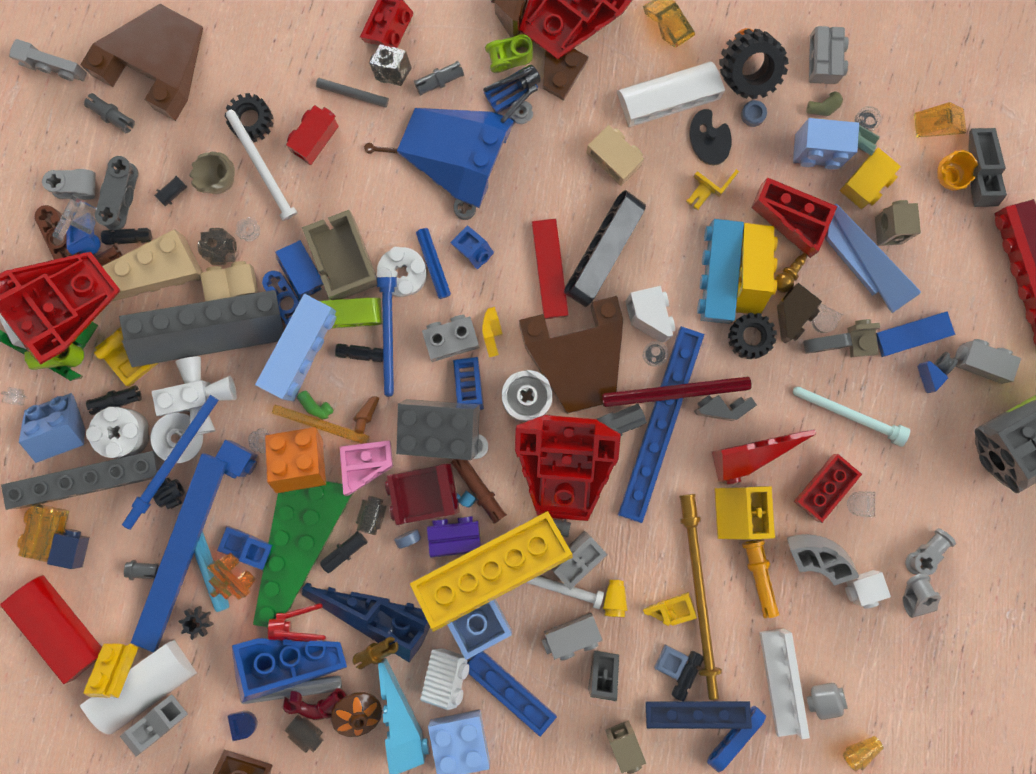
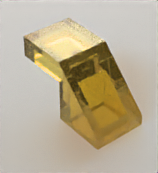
M652 0L643 6L645 15L658 23L662 39L676 48L695 36V31L674 0Z

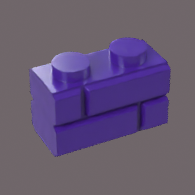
M473 516L458 518V523L448 524L447 519L432 521L433 525L427 527L430 558L467 554L481 546L479 520L473 521Z

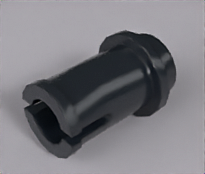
M175 176L161 190L157 189L158 193L154 196L166 207L168 204L172 205L171 201L186 189L187 186Z

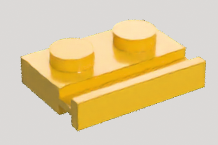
M103 644L83 694L89 697L119 698L138 647L133 644Z

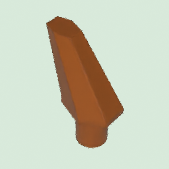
M373 396L369 398L353 417V420L356 422L354 432L364 434L366 424L371 422L379 397Z

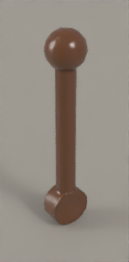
M366 143L364 146L365 152L368 154L374 151L397 153L398 149L378 147L372 143Z

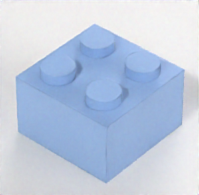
M808 118L795 134L793 163H800L802 167L821 165L830 170L839 169L857 153L859 123Z
M496 599L447 624L465 660L512 635V629Z
M481 710L430 720L428 730L437 774H469L490 768V757Z

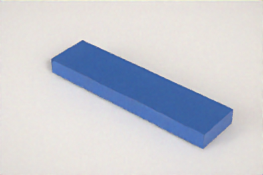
M484 651L474 655L467 662L469 664L468 674L538 736L541 737L557 718L554 712Z

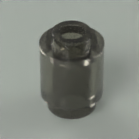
M369 496L368 500H362L356 520L358 531L376 535L377 530L381 529L387 508L383 504V499Z
M299 714L285 729V732L289 735L287 738L305 753L309 750L314 753L323 742V739L320 737L323 731L308 718H302Z

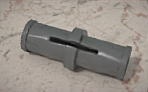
M459 61L440 70L436 68L433 70V73L414 80L420 96L439 86L443 88L446 83L461 76L463 77L464 72L462 67H460Z
M94 93L88 95L92 101L87 98L85 99L84 106L100 115L101 119L106 123H112L124 133L131 131L127 128V125L133 129L135 121L118 111L117 106L114 104L106 103Z

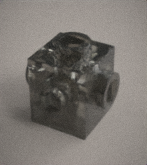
M385 45L378 47L369 62L376 80L402 86L412 69L405 50Z
M210 228L209 232H200L201 240L198 241V252L202 255V258L210 262L211 265H224L226 262L235 261V253L237 251L236 240L226 230L224 231L223 228Z

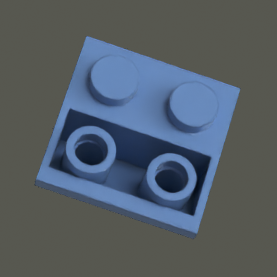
M72 393L65 396H57L51 401L40 405H33L24 410L19 443L35 463L84 445L85 426Z

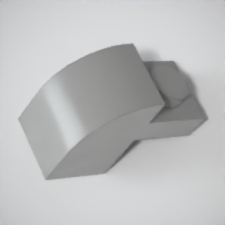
M171 694L120 737L137 757L188 714Z

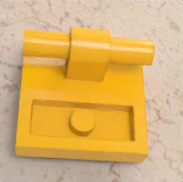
M120 327L95 347L96 351H94V354L100 360L103 358L125 386L130 387L158 363L131 367L122 342L124 339Z

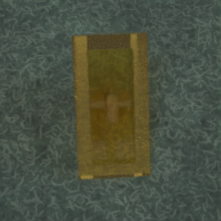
M951 102L914 114L916 138L965 134L967 132L964 109Z

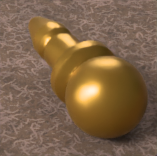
M806 253L798 256L789 268L785 267L782 270L783 273L775 277L778 291L788 292L793 288L794 281L799 278L797 273L802 268L801 266L805 264Z

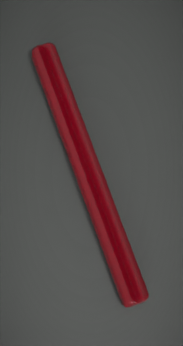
M739 377L604 393L602 395V403L604 407L746 391L752 388L750 377Z

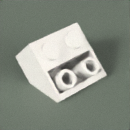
M661 286L631 292L625 301L631 325L660 343L670 339L673 336V331H675V323L673 317H669L666 307L669 306L667 293L662 292Z

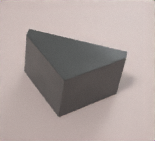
M594 651L588 686L590 697L617 701L619 654Z

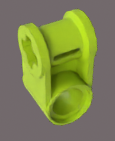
M526 35L495 40L485 46V50L489 53L492 63L490 69L494 73L529 64L533 58L532 41ZM520 47L528 49L525 53H518L516 51Z

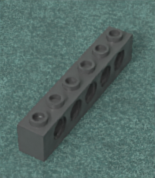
M154 451L1 484L5 509H21L152 480L164 463V460L158 457Z

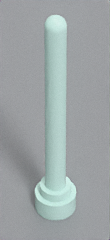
M801 387L793 389L795 396L883 433L895 445L903 447L909 438L910 429L905 426H889Z

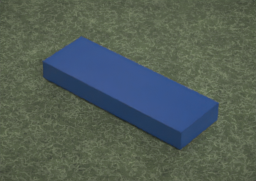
M948 311L876 333L877 344L882 357L956 335Z

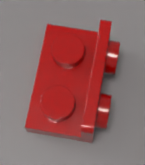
M377 0L360 38L366 43L383 46L390 54H395L414 13L404 0Z

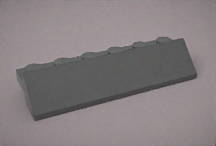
M276 290L119 316L124 339L122 342L131 367L274 343L279 341L284 332Z

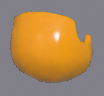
M958 150L948 154L940 161L937 168L939 183L944 188L952 191L965 189L975 179L973 172L978 166V162L973 154L966 150Z

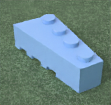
M304 293L255 385L283 400L295 401L312 362L324 343L327 330H330L336 321V310Z

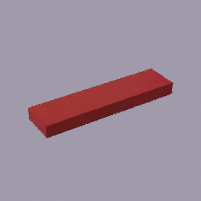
M555 218L532 221L545 319L568 317L557 220Z

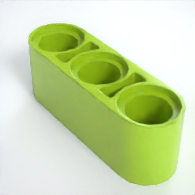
M380 298L320 301L336 310V321L332 328L382 324Z

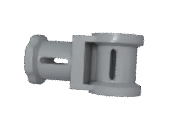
M937 528L934 531L935 535L927 544H922L915 552L907 556L905 564L908 571L916 575L922 573L933 574L938 564L944 558L943 554L949 547L956 545L953 537L942 529Z

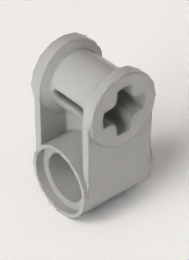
M87 169L51 170L43 176L42 184L46 190L52 192L59 199L90 200L95 198L96 174Z
M922 573L911 577L907 581L903 596V605L907 614L914 618L938 610L941 596L931 586L929 575Z

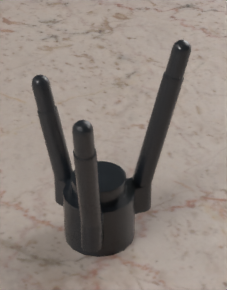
M528 65L518 73L484 87L483 91L488 92L515 80L521 90H527L501 118L502 123L532 93L538 90L536 84L541 79L533 65Z

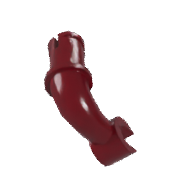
M336 688L327 698L319 700L317 704H308L302 701V695L299 692L291 691L290 699L284 697L283 710L288 714L298 713L312 720L331 718L332 710L337 702L344 698L346 693L342 689Z

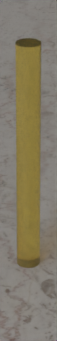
M276 404L272 410V414L310 427H316L319 430L361 444L368 443L370 439L369 435L358 434L354 430Z

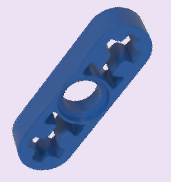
M269 271L264 275L262 284L266 291L276 290L280 315L287 325L292 317L290 315H293L300 301L285 276L278 271ZM273 277L277 280L280 279L278 285L285 292L279 294L276 288L269 286L272 284L271 279ZM285 297H291L294 300V305L290 310H283L281 308V301Z
M752 706V729H731L712 751L707 763L718 773L723 771L762 726L766 715L758 707Z

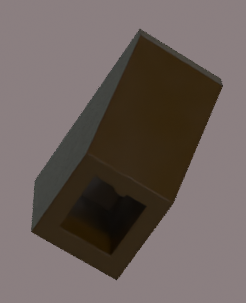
M800 283L794 285L777 305L780 335L784 343L792 339L796 341L805 331L802 326L806 321L811 322L820 312L818 306L822 301Z

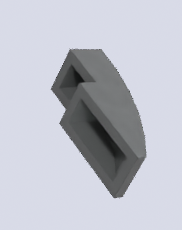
M971 128L969 131V152L973 154L978 162V166L973 172L975 179L970 183L974 207L999 206L1007 196L1002 177L1006 167L996 128Z

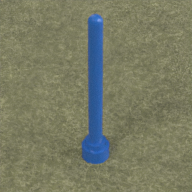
M377 277V287H379V292H382L384 395L391 397L394 394L392 292H395L394 287H397V277Z

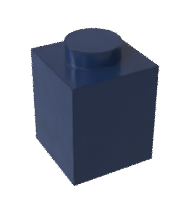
M65 529L64 533L54 534L47 564L67 569L83 567L90 537L81 536V531Z

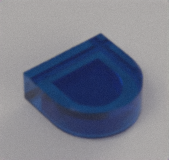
M240 711L227 716L232 741L248 738L257 729V718L250 711Z

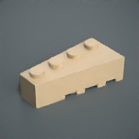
M175 229L102 266L120 289L119 294L112 301L137 296L148 291H158L161 288L173 285H182L193 280L199 281L201 280L200 273H203L185 237Z

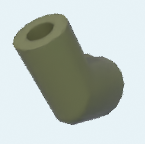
M837 91L831 92L823 103L809 101L806 112L830 116L841 107L843 97Z

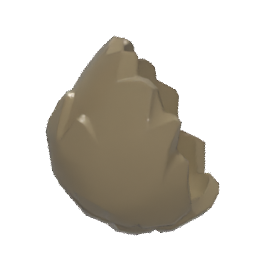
M214 151L203 153L192 163L193 169L189 176L193 178L191 184L197 191L221 194L232 187L235 167L225 154Z

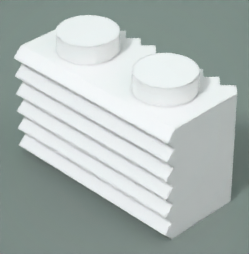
M444 648L433 649L430 661L428 662V671L426 672L420 700L446 710L457 708V705L463 699V690H461L463 680L469 673L468 659L465 660L463 654Z

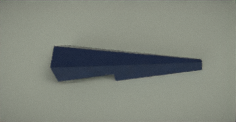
M306 583L302 588V595L315 604L321 603L323 609L375 642L379 643L388 637H393L395 640L389 643V645L396 641L398 643V650L394 654L409 663L422 646L430 628L422 609L414 607L412 603L401 605L391 603L390 599L362 593L351 592V594L336 592V588L328 587V590L312 587L311 583Z

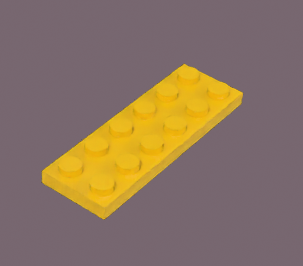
M547 511L411 582L410 586L434 632L573 558V554Z

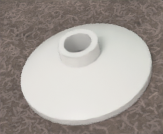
M183 413L165 415L153 426L150 435L151 446L156 455L165 461L177 444L171 441V436L177 434L181 438L190 425L189 415ZM203 434L194 436L177 463L189 461L197 455L202 447Z

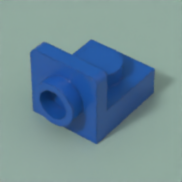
M468 225L450 242L476 269H479L494 254L487 241Z

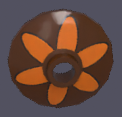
M357 692L345 696L337 702L332 710L331 722L334 730L346 737H359L369 733L381 720L382 707L380 701L374 695L366 692Z

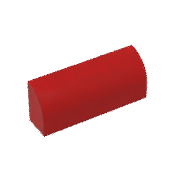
M44 575L23 585L0 604L2 609L63 684L75 680L97 661L102 646Z

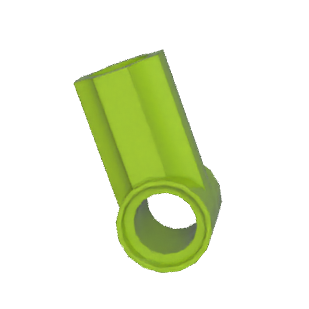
M71 344L64 352L41 365L28 351L25 352V362L31 370L65 365L76 367L84 359V351L75 344Z

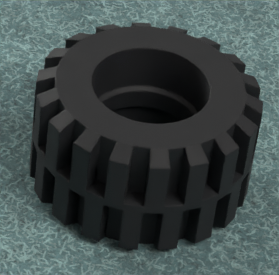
M750 29L744 30V35L740 33L735 34L736 39L733 42L729 39L726 43L728 48H723L721 52L724 58L719 59V65L722 67L720 73L724 77V81L737 95L740 94L741 97L746 99L748 96L751 99H757L758 95L764 98L768 96V91L773 93L777 90L775 86L778 83L781 85L784 81L781 77L782 75H787L788 71L784 66L789 64L788 58L785 56L787 52L781 46L782 44L766 31L754 29L753 32ZM764 53V61L760 69L753 74L743 75L742 70L746 60L753 54Z

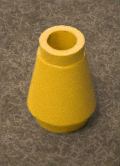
M609 580L603 605L605 616L625 617V611H628L624 581Z

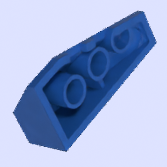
M257 638L232 645L235 678L241 703L287 689L347 667L340 642H303L287 639L281 641Z

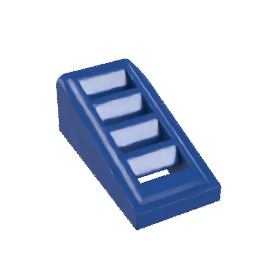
M478 357L453 360L457 403L479 404L480 410H483L484 404ZM474 367V371L460 372V369ZM475 377L474 381L461 382V379ZM476 388V391L462 392V389ZM477 398L474 400L463 401V399Z

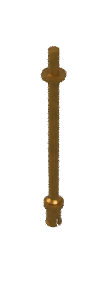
M695 494L679 496L682 510L680 522L687 529L705 667L699 670V675L706 676L709 700H718L716 675L722 674V669L715 667L697 534V526L701 522V518L697 515Z

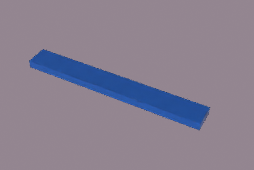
M682 326L679 328L660 387L689 383L705 334ZM683 398L655 401L618 512L619 516L643 523Z
M206 453L201 454L131 644L153 653L158 650L228 462Z

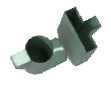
M859 125L858 148L872 156L877 147L875 144L880 136Z

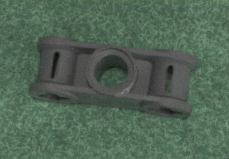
M115 156L109 160L95 211L96 221L112 231L122 229L126 224L139 174L137 167L125 157Z

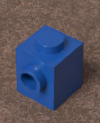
M225 440L215 458L228 462L224 474L236 479L237 476L246 477L247 474L250 475L257 465L255 459L258 455L232 440Z

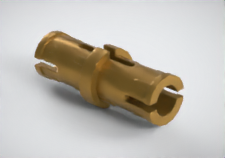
M388 637L379 643H372L365 650L353 656V664L362 662L356 666L357 669H363L370 664H378L385 657L397 652L398 643L396 641L389 645V643L395 640L393 637Z

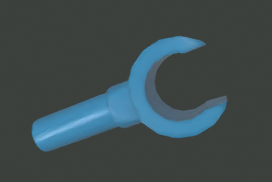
M467 490L462 496L457 493L458 502L464 507H471L476 501V497Z

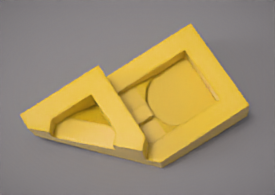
M689 592L643 609L644 614L662 621L667 626H674L697 619L698 617Z

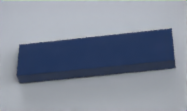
M646 701V728L752 729L750 701Z

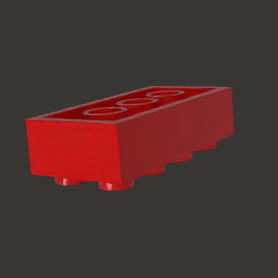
M833 454L794 502L817 522L823 523L862 476V473L839 454Z

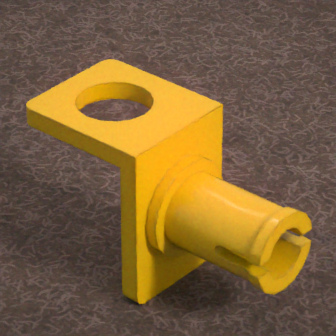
M736 169L721 189L697 171L694 174V178L699 181V186L686 202L691 206L699 198L693 206L694 209L699 211L711 193H715L720 197L739 171Z

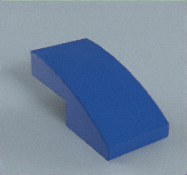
M228 526L225 529L217 551L235 557L242 563L263 570L273 545Z

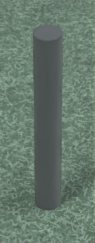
M318 78L316 82L317 88L385 108L388 106L389 98L322 78Z

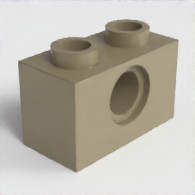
M908 200L895 201L890 207L884 208L883 212L875 217L877 246L902 245L921 233L918 203L908 204Z
M629 720L605 730L621 773L627 772L631 774L639 771L642 765L646 764V761Z

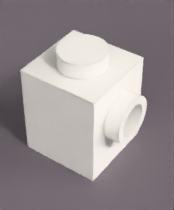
M872 570L860 574L859 578L846 582L847 587H845L848 599L865 609L878 606V601L891 597L883 572Z

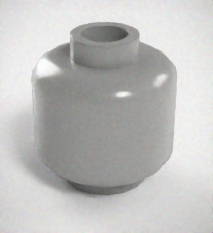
M835 683L813 686L811 696L807 697L810 712H816L821 720L841 717L844 714V709H848L843 688H838Z

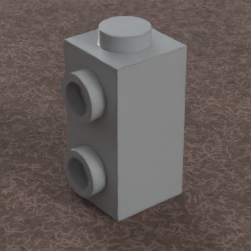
M974 339L973 341L963 343L958 348L955 355L958 362L955 367L1004 384L1014 382L1021 358L1012 355L1013 352L1005 348L995 349L990 347L987 341Z
M592 613L544 631L546 638L542 640L547 655L552 653L554 660L560 658L561 661L575 655L574 652L584 648V651L592 650L599 646L598 642L603 641Z

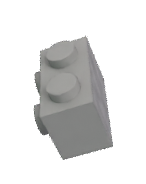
M458 315L451 318L449 323L442 325L441 322H435L426 326L427 329L423 330L422 333L432 362L480 348L470 316L465 318V315Z

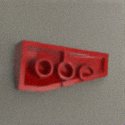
M815 429L711 451L718 481L726 480L727 485L742 482L741 477L750 475L816 435Z

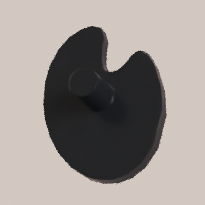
M703 109L694 116L691 122L690 142L695 154L701 161L715 166L723 163L729 155L732 146L731 132L726 123L722 124L719 128H714L712 126V111ZM701 125L706 127V132L700 131Z

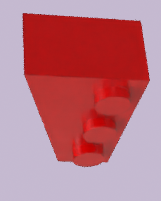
M767 177L760 185L751 208L811 258L819 252L837 206Z

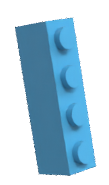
M714 219L709 226H706L704 241H708V246L702 256V265H706L705 275L702 274L700 278V289L703 290V297L699 299L697 313L701 314L700 321L730 324L735 321L744 222Z

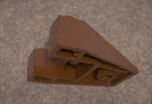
M159 4L93 43L80 65L91 76L111 87H114L126 66L154 80L155 82L144 100L157 112L176 121L189 98L203 27Z
M617 296L592 302L590 307L596 327L553 338L549 337L544 314L519 320L525 349L541 374L549 381L552 391L567 414L603 405L602 395L604 393L617 392L623 316Z

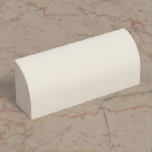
M707 62L617 90L628 127L720 100L725 92L721 76L713 62Z
M172 640L130 669L119 698L91 697L79 706L99 731L110 735L197 674V672L176 641Z

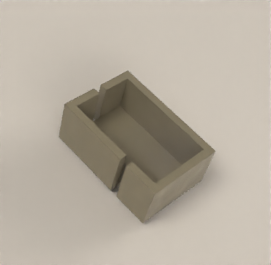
M350 210L328 217L331 225L334 227L331 230L324 220L302 227L317 269L322 275L320 277L331 300L344 299L377 286L375 270L355 218Z

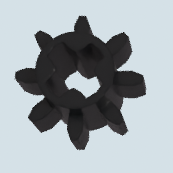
M168 477L155 493L153 499L159 507L166 506L167 509H173L182 504L180 498L185 495V491L177 479L171 481L170 477Z
M201 606L196 607L194 613L191 609L185 610L184 613L187 617L178 621L183 626L181 634H191V640L197 638L198 632L202 637L208 634L206 628L214 624L209 621L211 612H202ZM193 619L200 623V626L197 627V624L193 623Z

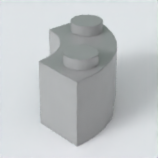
M809 534L787 537L790 551L800 572H819L828 577L834 586L859 578L851 557L834 541Z

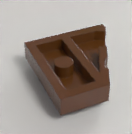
M573 49L557 60L546 51L543 89L564 101L589 57Z

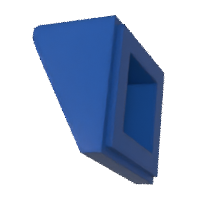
M931 361L920 363L917 366L926 393L936 392L948 379V376Z

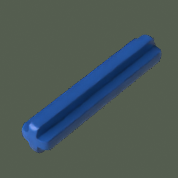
M419 229L416 231V235L439 299L447 298L451 295L429 229Z

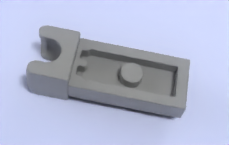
M16 39L10 49L9 57L18 60L20 66L35 71L38 69L47 74L53 71L69 81H73V79L84 81L87 72L77 63L41 52L31 43Z

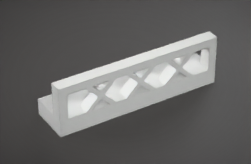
M784 628L759 632L776 735L781 737L797 734L801 739H808L810 736L793 635Z

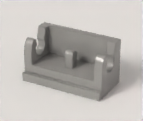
M586 531L568 546L573 554V558L552 568V571L570 590L608 555Z

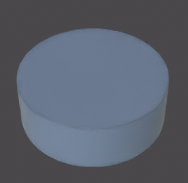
M757 100L746 103L741 112L743 122L751 127L762 124L767 116L766 106Z
M414 529L398 536L394 540L397 547L402 549L418 542L421 536L418 529Z

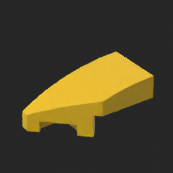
M492 307L487 309L482 325L483 337L489 358L499 355L494 337L503 334L496 309Z

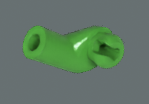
M302 391L297 396V399L309 414L322 420L329 418L328 416L334 411L327 402H324L321 406L316 404L308 391Z

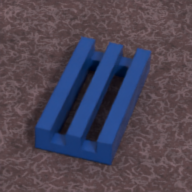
M515 80L496 89L484 92V95L495 113L498 114L512 106L527 90L524 89L499 105L496 104L497 101L520 88L517 84H514L493 97L492 95L513 84Z

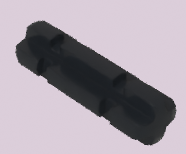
M138 228V230L119 229L113 232L112 230H103L101 232V242L105 245L138 243V241L144 243L152 240V233L148 228Z
M337 344L335 356L365 361L372 359L373 362H383V349H371L370 347L356 345L348 347L347 344Z
M695 651L690 652L688 664L686 663L677 680L678 685H675L672 691V696L680 701H685L689 693L687 690L691 688L699 671L697 668L698 666L701 667L704 660L703 656Z

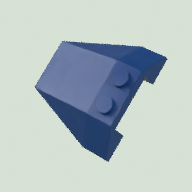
M415 108L397 153L418 170L427 174L433 179V182L438 186H442L452 197L480 209L488 189V179L503 143L507 142L515 120L508 118L502 123L501 118L503 116L490 111Z

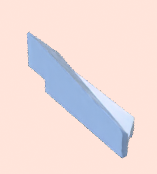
M835 204L837 209L826 233L825 240L873 296L879 292L891 313L918 296L921 291L841 207Z

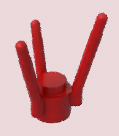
M319 603L287 613H276V619H269L268 639H287L303 642L325 640V635L291 632V621H286L287 618L320 609L323 605Z

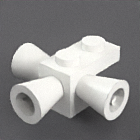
M199 356L182 358L175 361L184 384L152 391L156 416L187 411L190 412V423L210 395L216 397L219 401L236 400L237 398L236 387L231 376L212 384L201 380V357ZM210 416L207 417L196 435L216 431Z

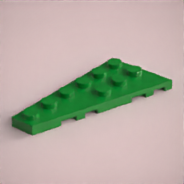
M326 481V485L278 493L268 542L273 546L263 569L253 625L268 627L269 619H276V613H287L291 609L297 594L308 578V574L313 565H315L352 494L349 496L343 495V484Z

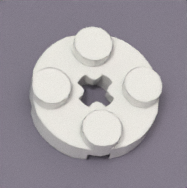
M393 247L381 257L377 266V277H397V287H394L395 292H392V295L395 297L409 296L419 292L424 286L427 278L426 265L416 251L406 247ZM403 266L407 267L408 276L398 278L396 269Z

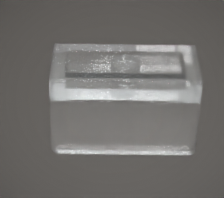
M72 196L52 236L62 241L70 225L91 234L97 222L95 218L97 208Z

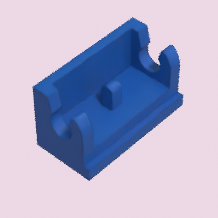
M301 240L275 252L276 259L299 301L304 293L311 296L322 289L323 282Z

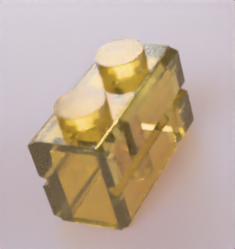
M41 504L31 505L24 515V523L26 524L24 534L20 535L17 542V547L20 549L18 556L47 562L54 534L64 533L69 510Z

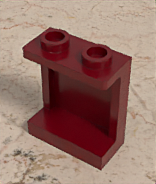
M451 463L387 475L385 489L387 495L391 497L390 516L395 521L396 526L460 513Z

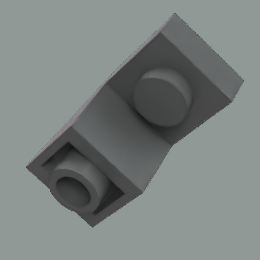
M708 395L697 403L699 408L694 412L698 416L734 421L753 409L757 404L752 397L745 400L740 397L729 405L732 408L729 410L719 395L713 398Z

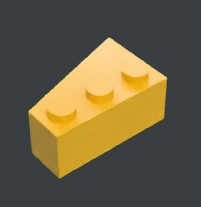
M744 223L736 313L761 314L771 295L776 293L777 280H774V273L777 269V258H774V252L777 248L778 238L774 236V226Z

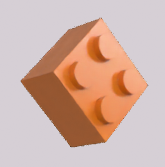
M316 427L265 435L267 482L275 493L326 485L323 439Z

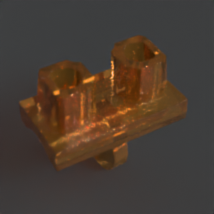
M231 553L213 561L207 566L215 575L208 581L214 587L210 592L213 598L219 593L225 599H228L232 594L238 600L242 597L245 598L250 593L248 589L256 580L247 570L243 571L238 577L231 572L239 563Z

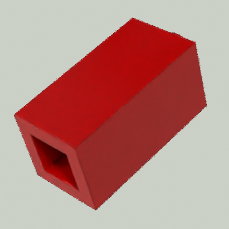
M316 105L311 110H307L301 119L302 123L287 138L286 146L291 153L312 165L339 127L335 120V114L326 107L320 109Z

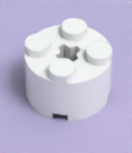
M533 370L512 374L506 380L502 389V403L506 412L513 419L520 422H527L545 415L552 403L553 394L549 381L542 374ZM531 391V397L534 400L532 402L529 400L526 403L523 402L521 393Z
M107 407L93 417L86 431V437L93 449L100 455L108 458H123L140 454L149 442V425L145 417L135 410Z

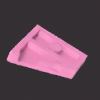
M390 440L340 447L343 495L345 496L351 495L393 468Z

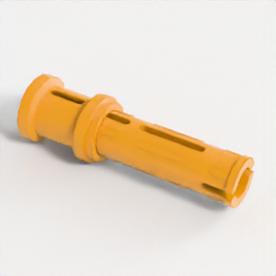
M755 539L742 543V547L747 552L749 560L747 567L753 572L763 618H774L780 614L768 571L770 561L766 559L763 547L765 544L764 539Z

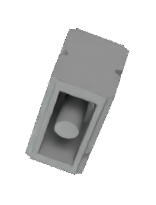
M817 26L810 34V83L837 84L847 74L848 61L844 60V52L848 49L849 39L845 37L844 27L829 28L827 26Z

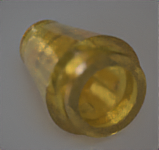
M872 736L846 747L843 757L854 771L864 770L884 747L876 736Z

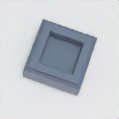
M664 645L654 668L678 680L689 657Z

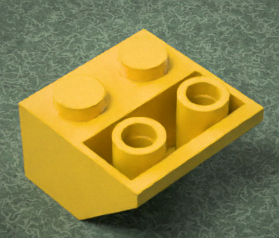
M772 486L714 488L717 539L775 538Z

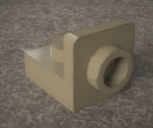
M871 319L855 321L856 325L847 328L848 333L851 334L853 344L849 346L850 357L878 355L876 329L880 328V323H871Z

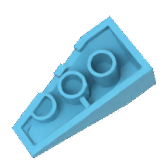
M384 658L382 662L378 663L381 698L387 701V705L383 707V723H385L386 727L389 726L387 739H385L389 774H400L424 764L426 755L429 754L428 738L423 739L422 729L387 658Z

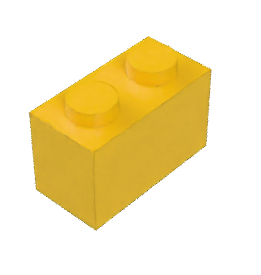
M878 147L872 156H868L839 191L860 209H863L868 204L873 206L882 196L880 193L881 189L884 186L888 188L898 178L895 173L901 166Z

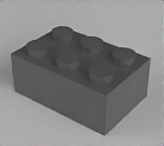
M411 399L398 403L396 454L472 460L478 454L480 405Z

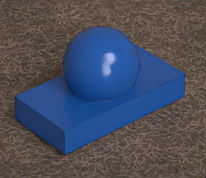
M89 215L66 226L67 250L71 255L78 252L80 254L91 252L95 255L101 247L98 236L94 234V221Z

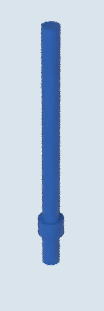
M210 395L141 497H137L131 505L133 508L122 523V526L131 530L140 515L146 513L151 505L149 502L219 400L216 397Z

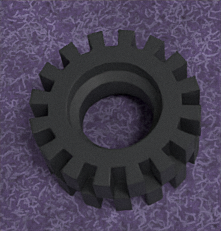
M245 93L244 98L240 94L237 95L239 100L231 99L230 102L233 105L227 104L226 109L227 111L231 109L235 111L240 121L242 114L247 110H254L258 113V120L254 125L244 126L253 143L258 142V137L263 140L265 132L269 135L271 132L269 127L273 128L274 124L271 121L273 115L262 98L260 99L255 94L252 97L250 93ZM227 119L226 124L228 125L229 129L234 133V135L237 136L232 125Z
M748 313L741 316L729 329L731 330L728 333V338H730L729 346H733L734 349L732 351L739 353L741 358L746 357L751 360L766 355L773 349V344L777 340L774 338L777 335V331L772 328L775 326L774 323H769V318L767 316L762 317L760 313ZM754 327L760 331L761 340L759 344L752 346L744 341L743 333L746 328Z

